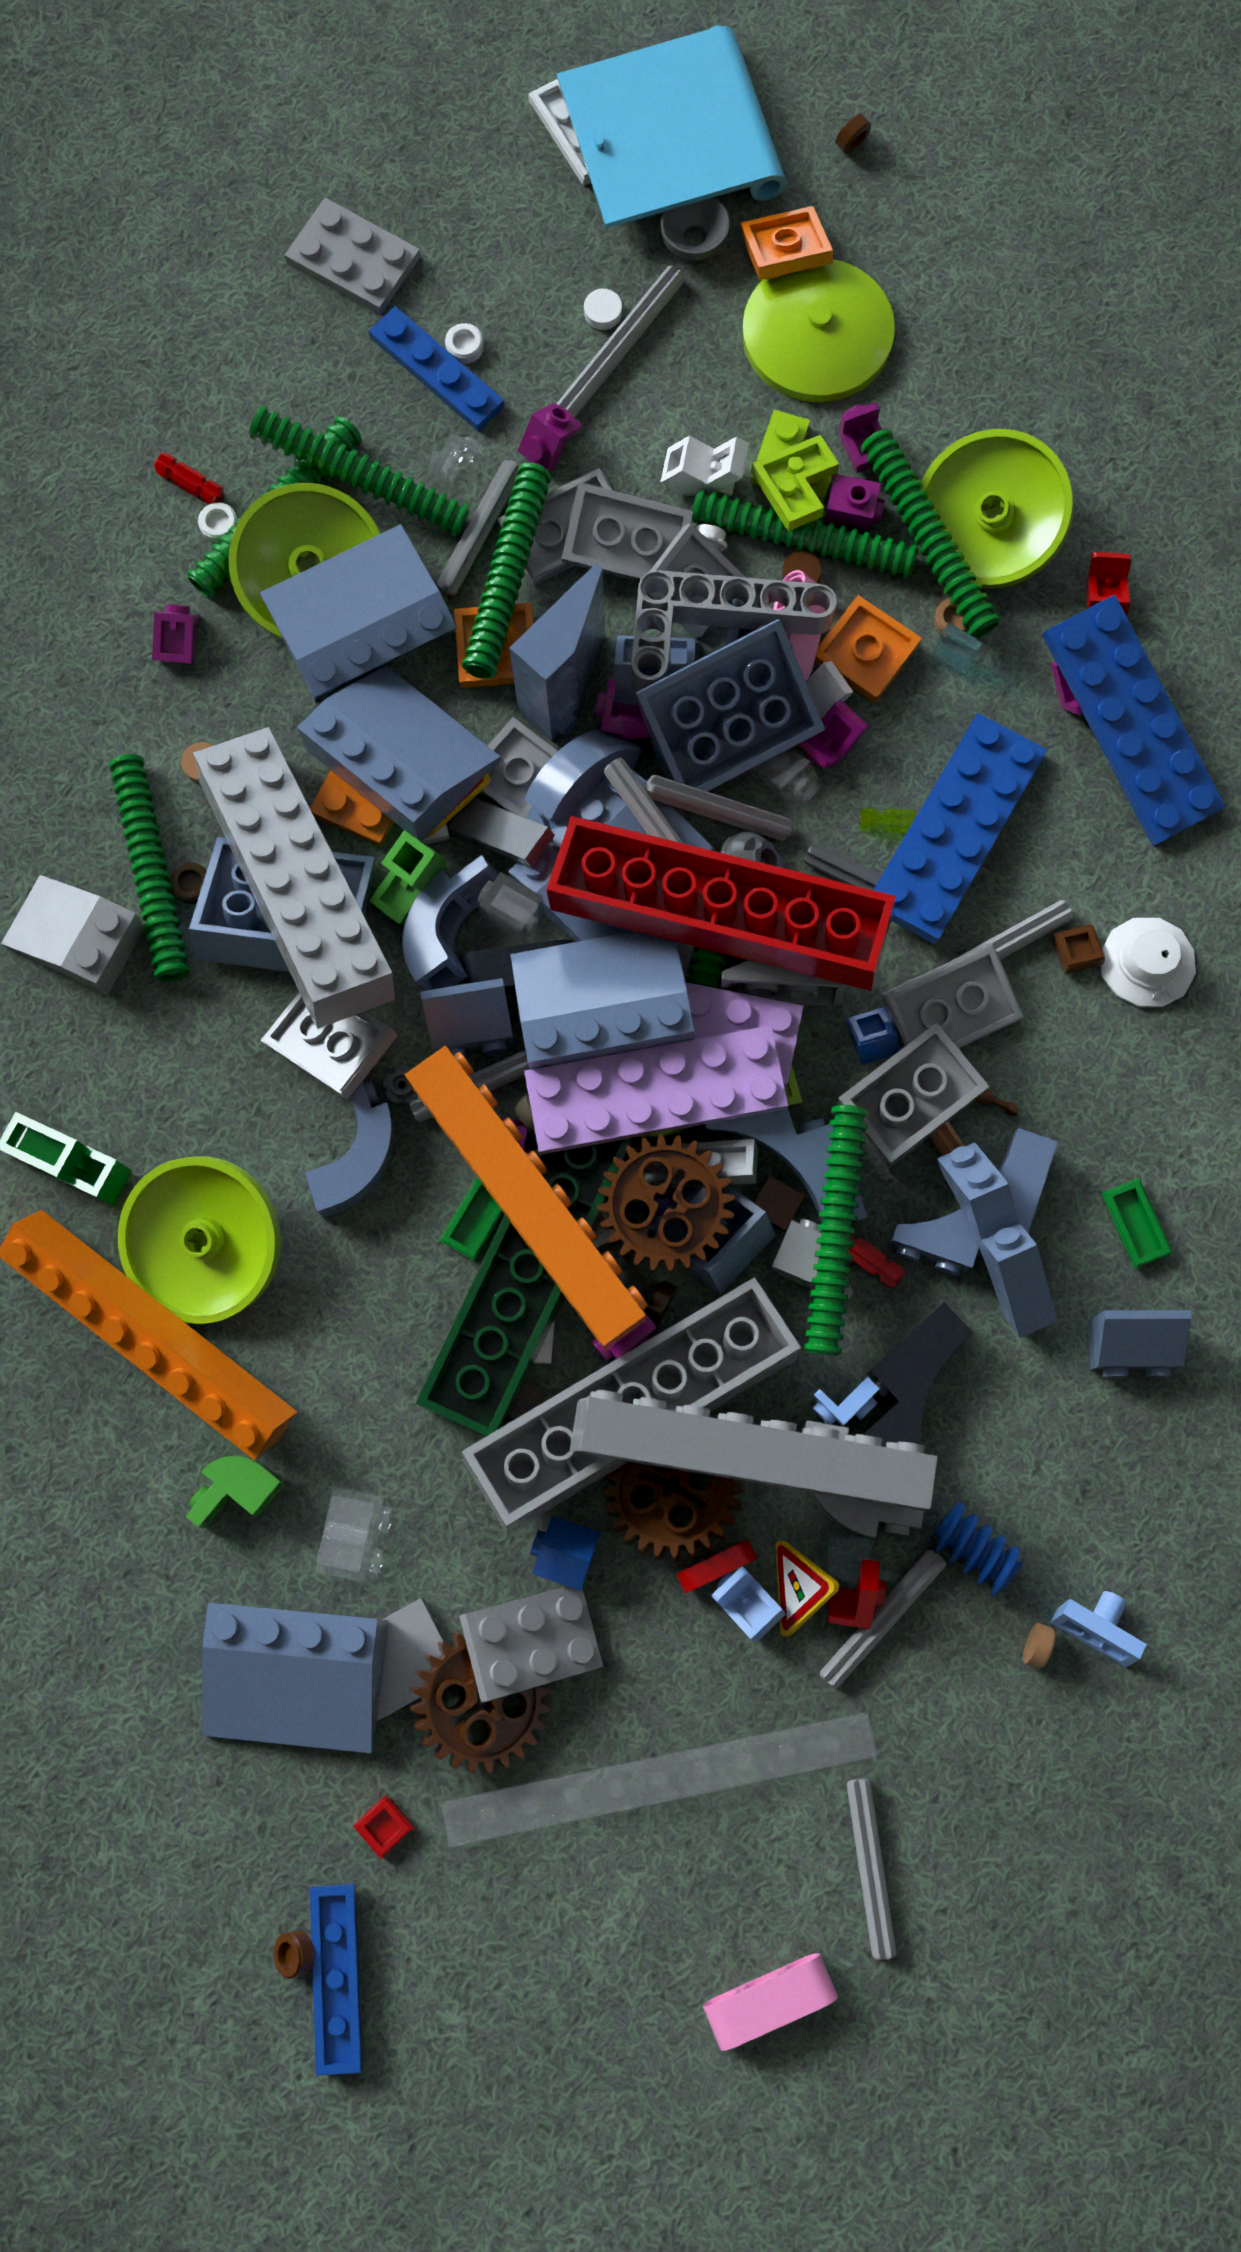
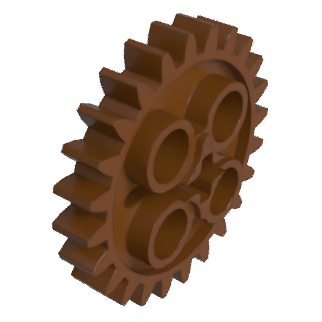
M659 1135L657 1147H651L646 1138H643V1151L637 1153L632 1147L627 1146L626 1150L630 1159L625 1162L615 1157L613 1161L619 1170L617 1174L612 1172H604L603 1174L606 1180L611 1183V1187L598 1189V1193L607 1198L608 1202L598 1205L597 1210L600 1213L610 1214V1217L601 1222L600 1225L602 1229H615V1232L609 1237L608 1241L611 1245L623 1241L624 1244L619 1253L622 1258L629 1255L632 1251L636 1253L634 1259L636 1267H639L647 1258L650 1259L652 1272H656L660 1262H666L669 1273H673L675 1261L679 1260L689 1270L691 1269V1256L695 1255L699 1260L705 1262L706 1256L703 1248L708 1246L713 1250H719V1245L714 1239L715 1234L721 1236H728L729 1230L721 1224V1220L734 1219V1213L724 1209V1205L735 1202V1196L723 1194L722 1191L732 1185V1181L730 1178L718 1179L717 1176L723 1171L724 1165L718 1163L710 1167L709 1162L712 1158V1151L708 1150L701 1156L696 1154L698 1149L697 1141H693L687 1149L682 1148L681 1136L678 1135L672 1146H666L663 1135ZM653 1166L663 1167L668 1172L667 1180L660 1186H652L645 1181L646 1172ZM683 1170L685 1175L673 1194V1202L676 1209L668 1208L665 1211L656 1235L653 1238H649L647 1236L648 1231L660 1212L659 1204L656 1200L658 1198L663 1200L667 1198L677 1172ZM698 1184L704 1187L707 1192L705 1199L699 1204L686 1202L682 1195L687 1186ZM639 1203L644 1204L650 1210L647 1220L641 1224L629 1222L626 1214L630 1206ZM672 1222L685 1224L688 1228L686 1238L677 1243L668 1241L664 1236V1231L668 1224Z
M627 1462L617 1468L619 1470L618 1473H609L605 1476L607 1481L615 1486L614 1488L604 1490V1496L606 1500L615 1502L609 1505L606 1510L609 1517H619L613 1523L616 1532L627 1530L624 1540L628 1546L639 1539L638 1550L641 1555L646 1554L651 1547H654V1555L657 1561H661L666 1550L671 1552L674 1562L679 1561L681 1550H687L690 1557L696 1559V1546L700 1544L707 1551L711 1552L712 1546L709 1538L715 1536L724 1541L726 1537L721 1528L722 1524L728 1526L736 1525L735 1518L729 1513V1510L737 1511L742 1508L741 1502L732 1497L743 1493L742 1484L732 1481L734 1479L708 1475L713 1478L712 1484L705 1490H696L691 1487L693 1480L700 1475L707 1474L677 1469L658 1471L653 1465ZM647 1474L670 1490H674L679 1485L683 1496L673 1493L668 1498L665 1489L661 1485L648 1480H642L640 1476ZM643 1493L655 1495L654 1503L648 1508L640 1509L634 1506L635 1500L639 1495ZM684 1497L695 1502L707 1504V1508L705 1510H701L695 1507L693 1503H691ZM679 1512H689L693 1515L691 1523L683 1528H677L671 1524L673 1517Z
M455 1632L453 1633V1647L442 1641L437 1643L442 1654L439 1658L429 1654L425 1655V1659L431 1665L429 1672L416 1670V1674L424 1680L423 1686L411 1688L410 1692L420 1696L421 1702L412 1705L410 1711L423 1714V1718L414 1724V1728L418 1731L429 1730V1733L422 1741L426 1747L439 1743L434 1753L436 1758L442 1760L451 1753L449 1766L457 1769L464 1759L466 1771L470 1773L475 1772L478 1762H481L484 1771L492 1773L494 1760L496 1759L501 1766L508 1768V1754L511 1752L521 1759L525 1757L521 1747L524 1741L534 1746L537 1745L536 1739L531 1734L533 1728L546 1729L547 1726L537 1718L539 1713L551 1712L549 1706L540 1703V1697L552 1693L551 1689L537 1686L517 1692L519 1706L510 1715H505L502 1710V1702L505 1696L486 1701L487 1705L484 1709L474 1706L478 1702L475 1695L478 1692L466 1640L461 1633ZM451 1684L458 1685L460 1689L459 1701L452 1707H445L442 1702L443 1691ZM466 1711L456 1725H450V1720L454 1716ZM482 1720L485 1725L484 1736L477 1742H469L467 1737L468 1727L472 1722Z

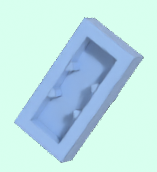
M1108 1591L1102 1593L1094 1612L1069 1599L1057 1608L1050 1622L1125 1668L1140 1660L1147 1645L1117 1627L1127 1603L1117 1594Z

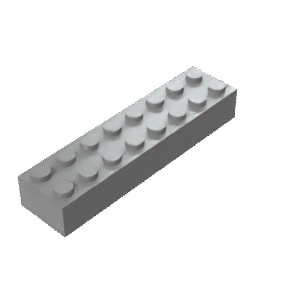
M269 727L193 752L199 783L316 1028H322L395 1000L392 971Z
M754 1277L462 1451L463 1461L508 1535L629 1462L569 1452L578 1399L590 1397L591 1391L604 1390L623 1394L622 1402L633 1404L634 1399L643 1397L666 1401V1410L676 1411V1406L684 1407V1405L708 1408L711 1412L794 1362L801 1347Z
M604 1390L591 1391L590 1397L578 1399L569 1452L897 1507L931 1508L938 1456L924 1454V1445L908 1442H887L886 1447H882V1438L856 1434V1436L845 1435L844 1440L838 1439L839 1431L820 1427H813V1429L803 1428V1432L800 1433L795 1432L796 1423L779 1420L761 1421L760 1426L753 1425V1416L739 1413H719L718 1418L709 1417L710 1409L691 1405H684V1407L676 1406V1411L666 1410V1401L640 1397V1399H634L633 1404L622 1402L623 1394Z

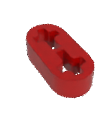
M748 1539L677 1573L676 1577L684 1594L758 1558Z

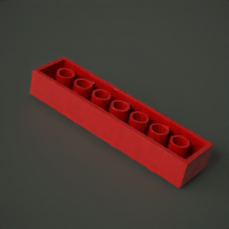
M574 816L570 817L546 888L550 910L868 991H872L892 921L896 898L894 895Z

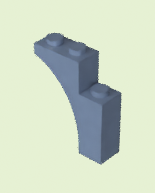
M788 1108L702 1125L704 1131H721L748 1139H755L757 1143L775 1153L794 1171L803 1183L813 1201L818 1217L819 1212L824 1211V1205H821L820 1202L826 1196V1193L822 1191V1186L827 1185V1179L823 1178L824 1172L829 1170V1167L825 1165V1160L830 1159V1153L826 1152L827 1146L832 1144V1141L828 1139V1134L833 1132V1128L829 1124H825L824 1118L800 1125L801 1134H796ZM861 1195L855 1196V1201L859 1205L857 1209H854L853 1214L857 1216L858 1221L867 1218Z
M1018 1128L1011 1136L1006 1154L998 1171L1009 1183L1019 1223L1028 1233L1058 1141ZM962 1209L929 1222L897 1224L888 1246L897 1249L895 1254L903 1259L919 1262L921 1257L936 1262L935 1269L953 1276H959L960 1271L967 1273L973 1267L979 1249Z
M975 1142L967 1146L958 1147L951 1153L937 1158L941 1173L954 1193L982 1253L1005 1320L1019 1338L1058 1322L1038 1246L1019 1223L1009 1183Z

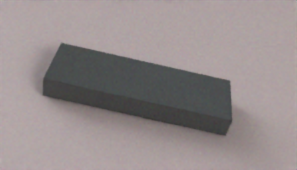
M475 798L457 813L447 827L456 837L530 867H533L555 836L548 826Z

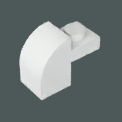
M688 436L668 448L660 483L689 496H696L697 492L703 488L706 489V494L711 495L714 491L718 493V497L723 498L724 494L732 497L734 483L742 479L747 469L748 462L746 456L749 443L736 436L714 449Z

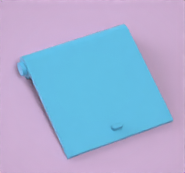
M717 25L705 31L557 74V80L606 229L747 187L750 189L752 198L759 201L775 198L786 188L787 181L735 32L731 27Z

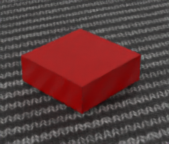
M387 1794L353 1825L355 1830L380 1859L387 1855L415 1828Z

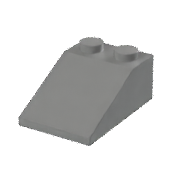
M40 875L1 944L108 996L144 931V924L136 913L96 894Z
M750 960L722 971L720 986L722 990L798 1005L836 1007L841 1006L847 988L845 984Z
M936 1022L840 1096L837 1105H854L869 1111V1116L864 1118V1123L868 1125L867 1130L863 1131L862 1136L866 1137L867 1145L887 1170H889L985 1092L989 1085Z

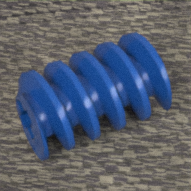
M958 1502L945 1515L930 1538L935 1535L938 1537L935 1551L938 1553L949 1546L952 1548L949 1558L951 1564L962 1557L966 1559L962 1571L965 1575L976 1568L979 1569L980 1572L976 1582L979 1586L990 1579L994 1581L990 1595L994 1597L1014 1578L1023 1565L1025 1558L1017 1562L1020 1548L1015 1545L1003 1551L1006 1544L1005 1536L998 1535L989 1540L992 1533V1526L990 1524H985L976 1530L979 1519L976 1513H972L962 1519L965 1505L962 1502Z

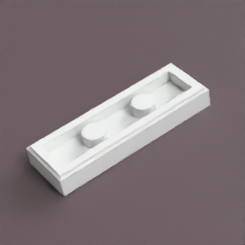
M556 79L529 93V102L578 179L585 186L591 183L558 80Z

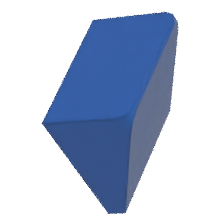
M884 1007L846 1018L851 1038L862 1065L895 1055L899 1052L898 1034Z

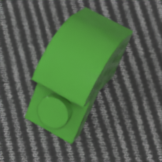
M406 830L402 832L381 862L390 872L369 900L403 926H405L410 908L419 893L442 869L446 870L445 858Z
M242 1456L219 1458L208 1464L201 1471L213 1484L210 1487L204 1485L196 1492L188 1504L192 1509L185 1517L197 1527L207 1528L231 1498L251 1515L259 1517L287 1483L258 1461Z

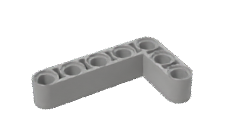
M662 570L650 571L641 578L638 587L631 660L632 685L636 691H639L668 676L672 623L757 630L760 625L765 626L779 619L785 632L812 635L822 634L832 625L837 604L836 595L828 586L817 583ZM652 592H660L665 595V598L653 600L647 595ZM693 595H699L705 601L696 604L690 602L688 598ZM737 598L746 604L741 607H735L730 605L728 601ZM771 602H779L782 603L786 608H784L783 610H774L770 608L768 604H770ZM818 605L823 607L826 612L820 614L813 613L808 607ZM649 629H656L662 635L651 638L647 637L644 632ZM651 666L655 667L659 672L653 676H647L642 674L640 670Z

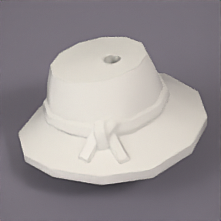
M1161 918L1130 919L1111 931L1102 948L1105 962L1101 966V977L1116 997L1136 1007H1164L1183 997L1196 974L1194 949L1180 928ZM1162 952L1166 954V958L1162 956Z

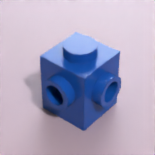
M552 1516L546 1532L538 1530L530 1551L531 1555L537 1557L532 1574L581 1591L601 1532Z

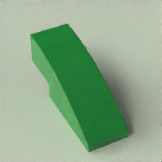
M15 1112L0 1139V1151L112 1207L133 1171L119 1161Z

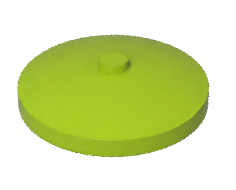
M833 259L832 264L819 266L813 270H802L774 279H763L752 292L747 302L743 317L742 337L745 353L754 371L774 390L801 401L830 402L858 393L873 382L881 373L892 350L895 322L890 302L877 282L857 267Z
M990 429L967 435L951 444L939 454L921 481L923 484L922 490L927 491L929 494L928 500H931L935 505L933 511L940 513L941 518L939 521L946 523L947 528L945 531H949L953 535L951 542L955 541L958 544L957 552L964 554L963 562L969 563L971 566L969 573H975L977 577L975 583H980L983 589L1013 586L1036 575L1058 554L1071 528L1074 500L1066 469L1051 448L1039 439L1024 432L1010 429Z
M295 483L276 488L264 494L244 512L234 530L230 543L229 572L232 586L241 606L261 628L283 639L260 592L380 535L378 527L357 501L329 486L315 483Z
M193 1156L166 1162L151 1170L135 1185L121 1212L118 1226V1249L122 1267L130 1280L183 1322L205 1324L221 1321L239 1314L255 1303L265 1292L278 1266L281 1233L277 1214L270 1198L262 1186L250 1174L226 1160L208 1156Z

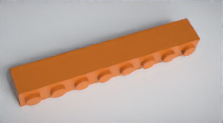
M445 1045L404 1074L408 1083L606 1351L647 1321L646 1315L642 1311L648 1306L633 1285L626 1289L617 1276L623 1271L608 1251L601 1255L592 1242L597 1239V1236L585 1219L582 1217L576 1222L567 1210L572 1205V1202L558 1184L551 1188L542 1174L547 1172V1169L533 1150L526 1154L517 1141L523 1137L508 1117L501 1121L493 1110L498 1105L497 1101L484 1084L477 1088L470 1079L469 1075L474 1071L460 1052L453 1056Z
M43 1210L13 1223L0 1247V1258L253 1460H256L278 1443L297 1413L295 1409Z

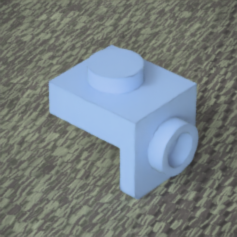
M867 1377L839 1406L819 1389L811 1397L816 1403L812 1409L826 1424L832 1425L835 1422L838 1426L842 1427L853 1415L861 1420L878 1403L872 1396L879 1388Z
M744 1567L725 1575L718 1583L717 1590L712 1594L714 1600L754 1643L760 1640L786 1615L783 1609Z

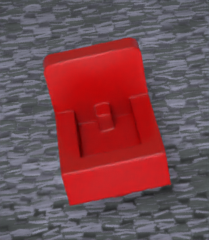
M1092 553L1085 582L1087 608L1116 595L1125 615H1128L1130 607L1128 575L1132 562L1130 554Z
M862 1559L856 1590L839 1587L838 1592L828 1600L827 1620L829 1623L865 1629L871 1628L875 1606L883 1607L886 1592V1580L879 1579V1561Z

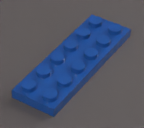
M1116 595L1097 603L1042 633L1048 648L1078 705H1080L1092 732L1153 846L1226 807Z
M979 713L976 714L873 889L874 891L896 896L892 922L934 945L937 944L1045 756L1047 749Z

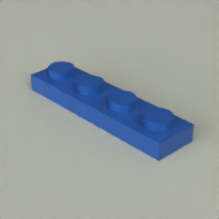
M396 306L369 330L370 339L476 431L479 432L505 407L504 399Z
M356 1883L312 1886L310 1888L311 1941L314 1948L312 1970L316 2076L361 2073L363 2070Z

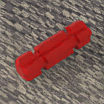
M161 453L154 463V468L160 476L167 480L173 479V484L196 498L201 496L202 501L208 505L220 503L224 498L225 492L221 485L212 480L206 481V476L183 462L177 463V459L168 453Z
M851 1235L850 1241L854 1242V1247L849 1248V1254L853 1255L852 1262L872 1276L876 1273L880 1276L878 1281L888 1288H894L905 1273L904 1268L893 1260L891 1263L886 1261L887 1256L862 1237L857 1240L853 1237L854 1235Z

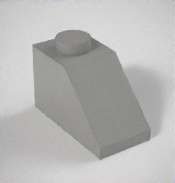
M801 1219L800 1223L791 1220L770 1272L815 1290V1284L811 1283L812 1277H816L817 1271L813 1270V1265L818 1264V1258L814 1254L820 1248V1245L816 1244V1238L821 1237V1232L817 1230L818 1224L805 1219ZM851 1285L845 1288L844 1294L848 1295V1300L843 1301L844 1304H847L852 1296L853 1290Z

